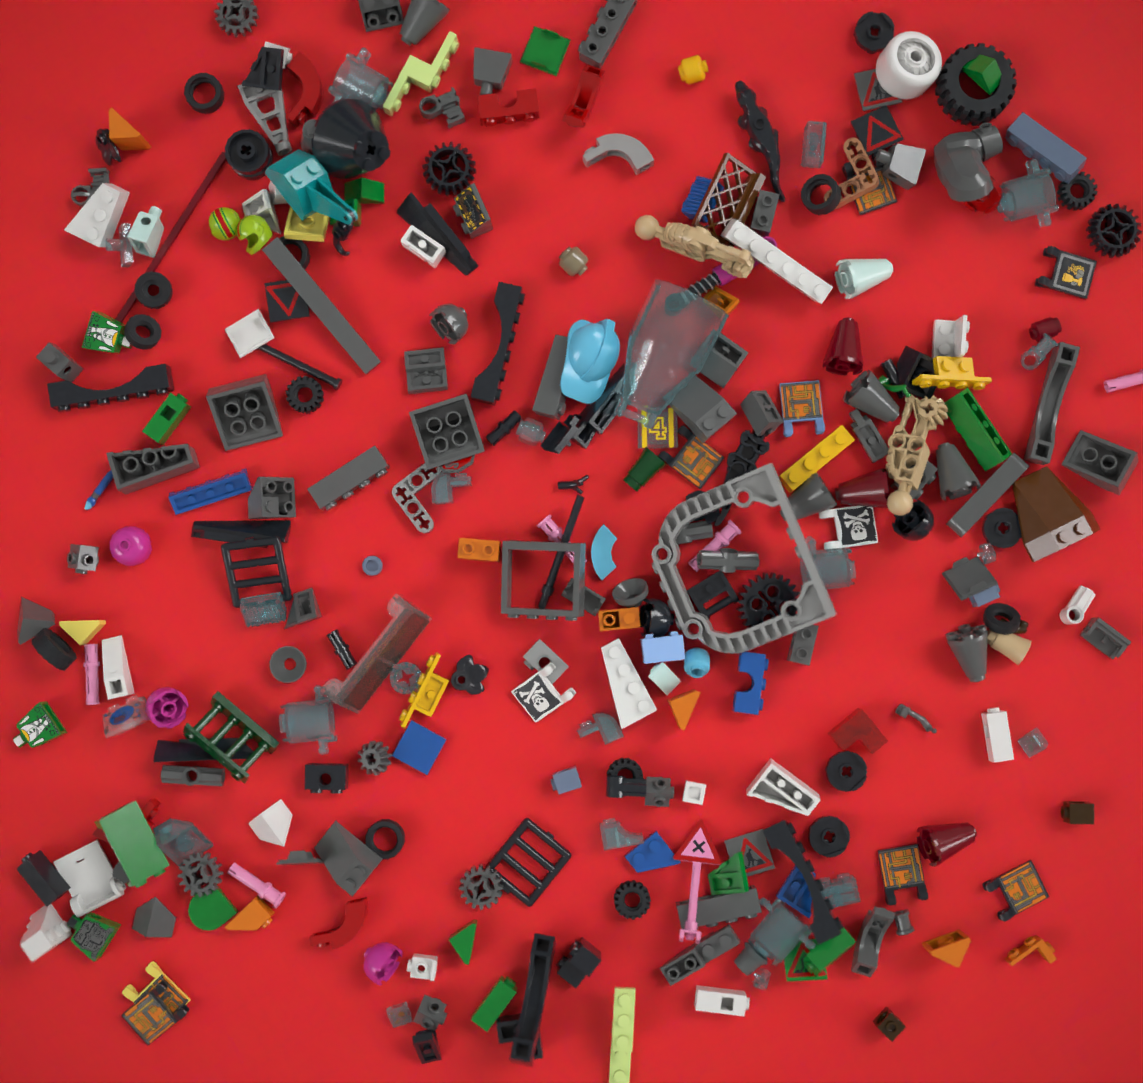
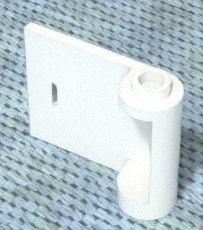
M98 839L53 862L60 875L71 887L69 889L72 896L70 906L77 917H81L124 895L126 886L121 881L112 877L114 868Z

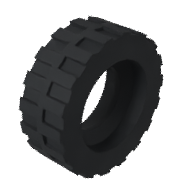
M43 628L31 640L37 652L59 670L65 671L77 659L76 653L68 643L50 629Z

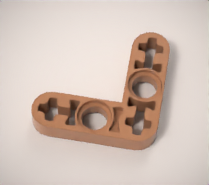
M850 138L844 143L845 154L857 176L838 185L845 198L841 196L839 205L835 209L869 193L879 185L878 175L864 147L857 138ZM851 145L856 147L858 155H854L850 148ZM859 160L867 162L866 166L861 169L856 167V163ZM867 172L873 181L871 184L867 182L865 173ZM849 186L857 187L854 194L846 193V189ZM832 189L825 193L824 202L830 198Z

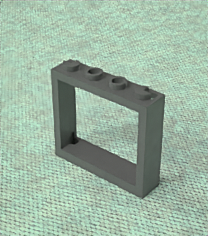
M502 541L501 614H508L509 618H519L520 614L527 615L529 619H538L539 615L546 616V619L557 620L558 616L565 617V620L576 621L577 617L584 616L586 543ZM512 549L574 552L573 610L511 607Z

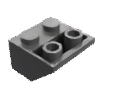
M358 0L366 32L403 24L404 19L399 0Z
M715 330L691 366L718 386L724 388L748 352Z

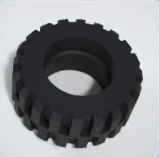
M972 43L966 45L965 48L957 49L946 60L936 79L935 95L940 96L937 100L939 106H944L943 112L946 115L948 113L952 115L951 119L953 121L961 120L963 125H968L969 122H972V126H978L981 122L988 123L992 118L995 119L1010 103L1015 93L1014 88L1017 86V80L1013 79L1016 71L1010 67L1012 65L1011 60L1004 58V52L1001 50L1000 52L995 51L996 47L992 45L985 47L984 43H978L974 47ZM979 54L994 58L1002 73L999 86L987 99L969 97L963 92L959 83V75L964 72L962 67L969 61L976 59Z

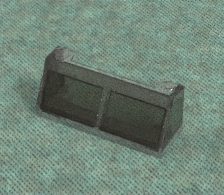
M396 593L389 601L387 610L393 619L345 681L330 679L320 690L334 703L359 714L433 619L402 594Z

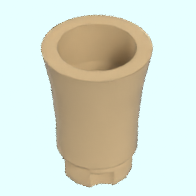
M990 629L987 631V644L1019 665L1026 656L1032 641L1013 633L1003 635L995 633Z

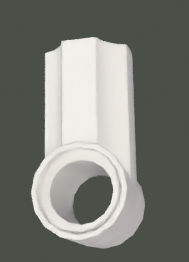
M1080 585L1067 606L1061 610V621L1067 625L1080 623L1096 594L1089 588ZM1070 610L1075 614L1074 620L1069 618Z

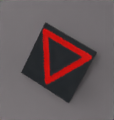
M887 106L851 121L856 137L860 140L868 156L878 152L879 149L883 150L904 140Z
M288 280L264 283L270 322L310 316L308 304Z

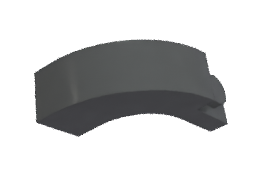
M874 907L872 911L868 910L855 944L851 972L871 978L877 969L881 942L886 930L894 920V912Z

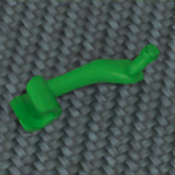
M885 376L878 378L886 390L891 392L902 390L906 397L909 398L911 396L906 389V385L893 386L889 385V380Z

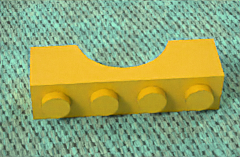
M841 425L779 476L781 483L791 493L812 474L855 441L854 438Z

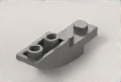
M730 924L715 933L711 932L701 938L699 944L693 943L661 966L660 970L670 986L705 967V964L739 945L740 940Z

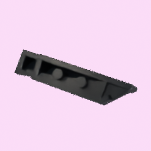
M411 192L397 209V214L410 226L413 225L445 247L446 254L444 257L465 276L478 268V264L470 256L467 248L431 203L423 208Z
M625 362L607 382L600 398L583 409L579 414L582 418L576 424L578 428L576 436L570 440L586 449L595 432L598 434L604 432L637 388L636 381L634 380L633 369L636 367L634 362Z
M195 521L191 537L231 543L245 541L248 537L260 539L278 536L282 543H288L291 521Z
M239 737L222 738L215 746L225 753ZM179 739V742L158 740L153 762L216 759L196 742H190L188 739ZM245 743L231 759H247L254 751Z

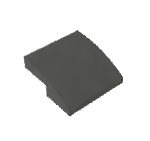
M444 347L404 352L409 394L448 390Z

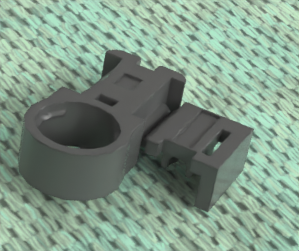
M453 87L446 94L438 97L434 94L424 97L420 101V113L426 119L435 118L442 114L443 110V115L446 114L448 118L446 121L449 129L465 122V117L459 107L460 99ZM426 103H433L436 105L433 108L426 111L422 109V107Z
M107 168L88 169L91 177H93V183H91V186L78 185L73 188L71 198L74 203L83 207L102 183H109V170ZM76 196H88L84 202L80 203L76 200Z

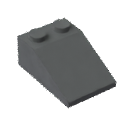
M692 374L664 398L702 444L737 414L722 396L695 374Z
M1080 430L1062 465L1100 488L1120 495L1139 461L1137 452Z
M337 821L331 825L315 846L316 852L336 884L352 897L382 861L380 856Z

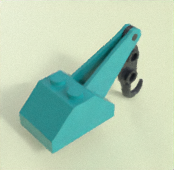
M298 149L267 167L265 171L266 176L276 186L302 221L316 212L336 219L332 230L334 236L333 244L341 255H350L349 251L346 252L342 248L340 241L348 239L353 230L354 222L358 220V215L352 207L333 191L328 173L316 157Z

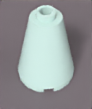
M842 259L836 263V266L839 267L838 271L835 272V279L840 293L846 294L844 298L851 299L890 278L893 273V265L887 259Z

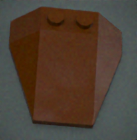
M1047 466L1012 484L1023 545L1032 562L1055 553L1100 530L1092 512Z

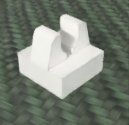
M686 780L682 801L703 805L706 784Z

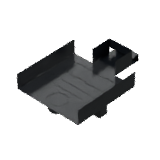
M577 414L569 415L564 421L567 426L558 422L540 446L546 451L560 454L565 446L570 447L571 443L569 441L576 436L578 430L576 424L582 416Z

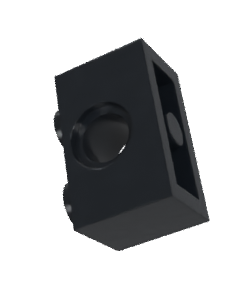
M306 764L305 789H310V793H322V790H330V793H343V790L348 788L349 764ZM324 773L331 776V783L326 784L323 782L322 775Z

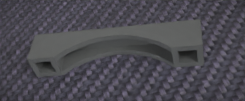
M1063 342L1053 346L1024 461L1039 465L1050 463L1055 445V430L1059 409L1067 384L1076 365L1080 350L1078 346Z

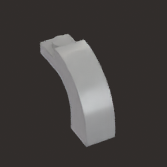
M607 134L596 138L597 147L593 146L587 149L583 155V162L586 167L608 156L622 157L631 165L636 175L654 165V159L649 150L640 141L625 134Z

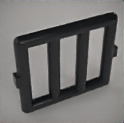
M248 537L245 541L221 545L232 604L235 608L254 605L266 607L269 603L290 601L292 599L280 537L260 539ZM274 545L276 556L232 562L230 555L232 550ZM272 564L278 565L279 575L236 581L234 574L236 569ZM281 583L283 594L240 599L238 588Z
M525 818L488 865L490 866V871L493 872L500 861L504 860L532 883L536 889L528 897L498 871L495 875L496 877H502L499 883L504 884L503 890L508 894L511 892L526 906L531 907L570 860L572 854L553 839L554 835L549 831L546 833L532 820ZM527 828L562 856L555 865L520 838ZM514 844L549 871L542 881L508 854Z

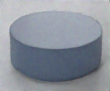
M368 556L364 559L362 568L366 574L375 576L382 571L383 563L376 556Z

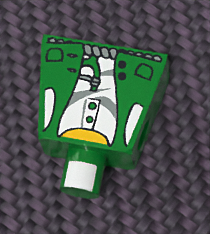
M92 311L82 348L119 353L122 346L131 349L133 345L125 337V324L100 311Z
M45 701L39 702L17 723V728L21 733L15 736L13 741L19 748L27 743L31 748H35L68 732L48 702Z

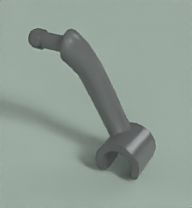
M899 704L895 713L904 718L910 715L920 721L927 732H937L925 717L912 711L911 708Z

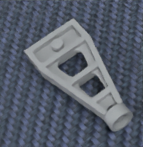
M242 84L238 85L246 107L275 145L277 154L279 156L289 154L292 151V147L288 139L282 89L279 91L242 86ZM273 97L275 103L274 111L263 114L257 107V102ZM279 117L281 128L272 132L266 121Z

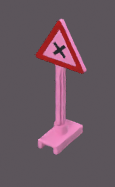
M702 819L699 820L673 856L674 860L693 863L688 919L685 921V928L680 929L679 942H683L684 936H686V940L692 941L696 937L695 944H699L701 939V932L697 931L696 922L701 864H722Z

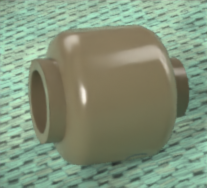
M569 246L559 256V265L570 276L576 274L580 276L588 268L586 266L588 258L578 247L571 248Z

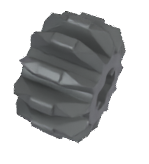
M374 740L370 741L369 744H364L362 746L363 750L358 752L361 758L357 761L363 764L360 769H366V774L373 773L374 775L386 772L388 770L387 766L392 763L388 758L393 755L387 753L389 747H383V742L379 741L376 743Z

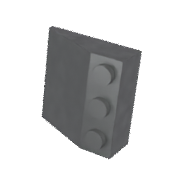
M266 374L208 389L206 398L225 451L283 436L275 400Z
M467 394L409 412L427 470L485 452Z

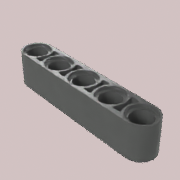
M1013 453L946 525L962 537L1027 470L1029 465Z

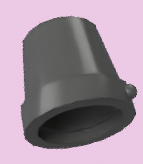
M751 941L745 942V948L734 960L737 967L747 976L761 965H766L768 961L765 954Z

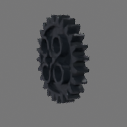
M765 572L762 578L759 575H755L756 581L748 579L750 585H743L746 591L739 592L743 598L736 601L741 604V607L736 608V610L743 612L738 617L746 619L742 624L744 626L750 625V628L764 622L763 619L767 614H770L771 619L776 617L773 610L767 608L768 604L758 594V591H761L764 598L771 602L770 606L774 611L781 615L779 605L784 601L797 600L796 596L800 594L799 591H793L796 585H789L790 579L786 578L783 580V575L781 574L776 578V574L771 572L770 577ZM774 586V594L768 596V588ZM758 598V607L752 608V601ZM789 605L787 613L790 616H795L796 606Z

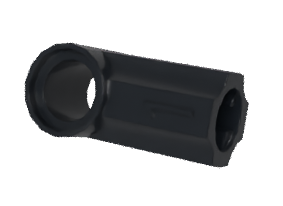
M607 775L606 797H646V779Z

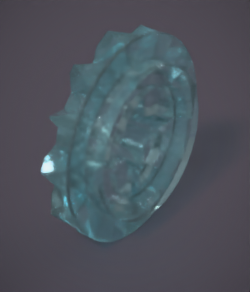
M399 663L390 673V683L397 692L410 694L419 687L417 681L421 671L413 663ZM402 670L407 675L414 674L413 676H411L412 678L409 679V684H407L406 681L398 682L403 677Z

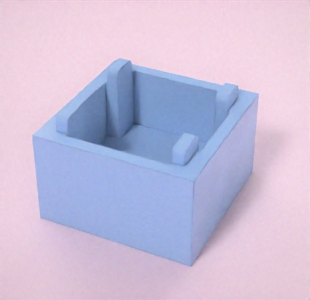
M677 631L669 632V636L653 638V634H647L646 638L640 639L643 663L684 660L683 635H678Z

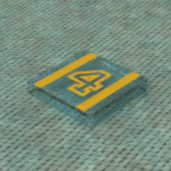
M637 408L638 449H645V447L648 449L678 448L677 413L672 408Z

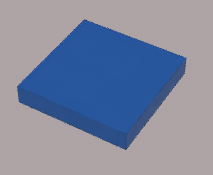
M411 720L392 756L428 775L447 739Z

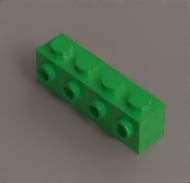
M969 388L964 389L944 402L948 408L947 415L954 423L956 430L962 435L967 447L977 458L979 465L985 471L1012 455Z

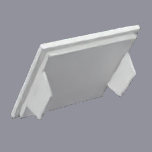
M259 309L225 329L240 358L275 338Z

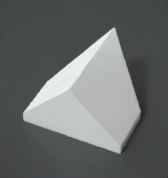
M262 189L242 203L245 216L258 215L265 219L271 231L281 234L275 207L272 204L271 196L267 189Z
M280 799L248 824L260 840L284 847L293 814L283 800Z

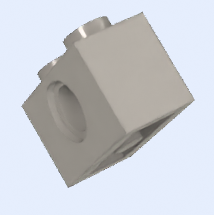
M541 639L523 656L526 659L524 664L531 670L535 668L537 671L542 669L539 665V660L542 657H547L556 666V669L546 676L552 684L569 667Z

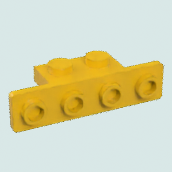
M936 356L933 358L935 375L921 374L912 380V385H920L921 388L938 386L940 389L948 387L965 389L969 387L973 388V390H981L991 383L992 379L991 377L974 376L972 358Z
M435 652L434 656L430 655L426 663L428 668L425 674L421 673L417 681L419 687L416 692L412 691L408 699L410 705L407 710L403 709L399 717L401 727H406L414 709L430 717L432 716L449 682L448 679L433 673L441 657L440 653Z

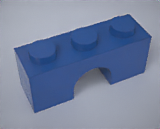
M741 652L739 654L737 671L748 673L751 676L752 685L746 691H735L732 711L755 715L762 711L764 700L761 699V690L765 691L766 679H763L764 671H767L769 659H766V654Z

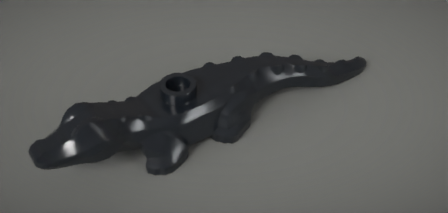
M740 80L735 83L737 101L743 108L744 114L738 118V125L743 130H747L750 136L749 147L756 153L760 152L765 156L769 165L773 190L775 193L780 194L779 200L785 202L786 199L779 184L780 152L778 148V131L772 128L766 109L758 107L756 104L755 92Z
M754 429L751 433L749 430L742 432L740 445L736 452L728 454L727 472L723 484L757 469L755 463L759 456L765 454L770 448L769 442L764 441L765 437L769 435L767 430L762 436H757ZM731 504L722 507L721 513L714 523L715 526H719L730 510Z

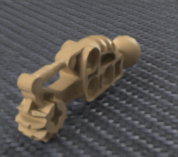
M643 215L636 221L635 233L642 240H651L656 237L660 239L661 247L700 262H704L705 259L719 261L723 263L722 269L727 271L728 274L733 275V277L747 278L754 267L755 261L750 251L718 243L719 240L703 227H691L687 224L668 222L664 228L659 226V222L652 215Z
M912 394L909 398L905 397L906 404L900 425L894 428L893 434L888 440L889 449L886 456V461L888 462L886 470L888 471L889 478L894 479L899 484V488L890 494L887 499V506L889 511L897 516L909 513L913 507L910 491L911 489L918 490L930 455L929 447L926 444L928 431L936 430L938 424L943 425V420L948 419L947 406L941 398L937 399L934 395L931 399L925 396L921 400L915 398ZM913 409L916 422L912 433L909 435L905 430V426Z

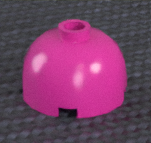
M126 526L117 530L110 540L112 557L126 566L144 563L152 551L149 535L143 529L135 526Z
M161 687L153 691L148 697L145 711L149 720L157 727L173 728L185 719L188 701L180 691L171 687Z
M382 942L369 947L364 954V971L367 977L377 985H382V980L387 982L400 964V962L396 961L398 956L402 957V950L388 942Z

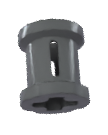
M909 910L894 912L897 935H906L914 932V927L911 926L908 916Z

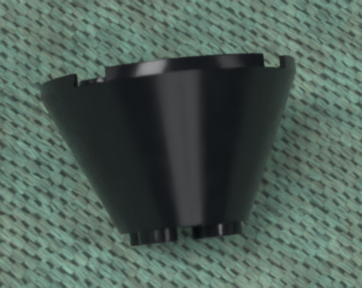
M344 98L333 102L323 110L314 125L316 129L314 138L311 141L313 155L327 173L333 177L340 179L358 177L379 168L390 156L389 144L381 118L371 105L362 100Z

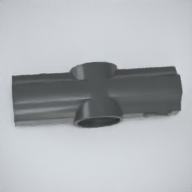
M722 548L720 551L699 550L696 559L699 569H718L728 573L735 572L736 570H757L760 562L757 552L737 551L731 548Z
M163 765L161 781L162 783L186 784L189 786H224L226 773L225 768ZM191 770L197 773L196 781L192 780L189 776Z

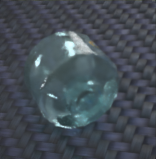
M528 417L520 421L515 434L518 435L520 442L536 446L538 442H543L546 431H543L544 424Z

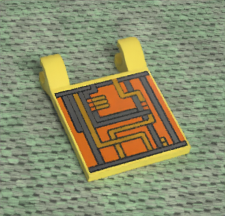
M154 961L146 967V971L155 979L140 994L131 984L127 985L122 991L126 998L136 1003L164 980L168 987L159 997L173 1013L191 1000L162 972Z

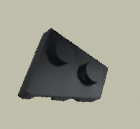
M262 47L258 53L257 60L253 62L250 68L249 75L246 80H243L242 86L281 91L284 50Z

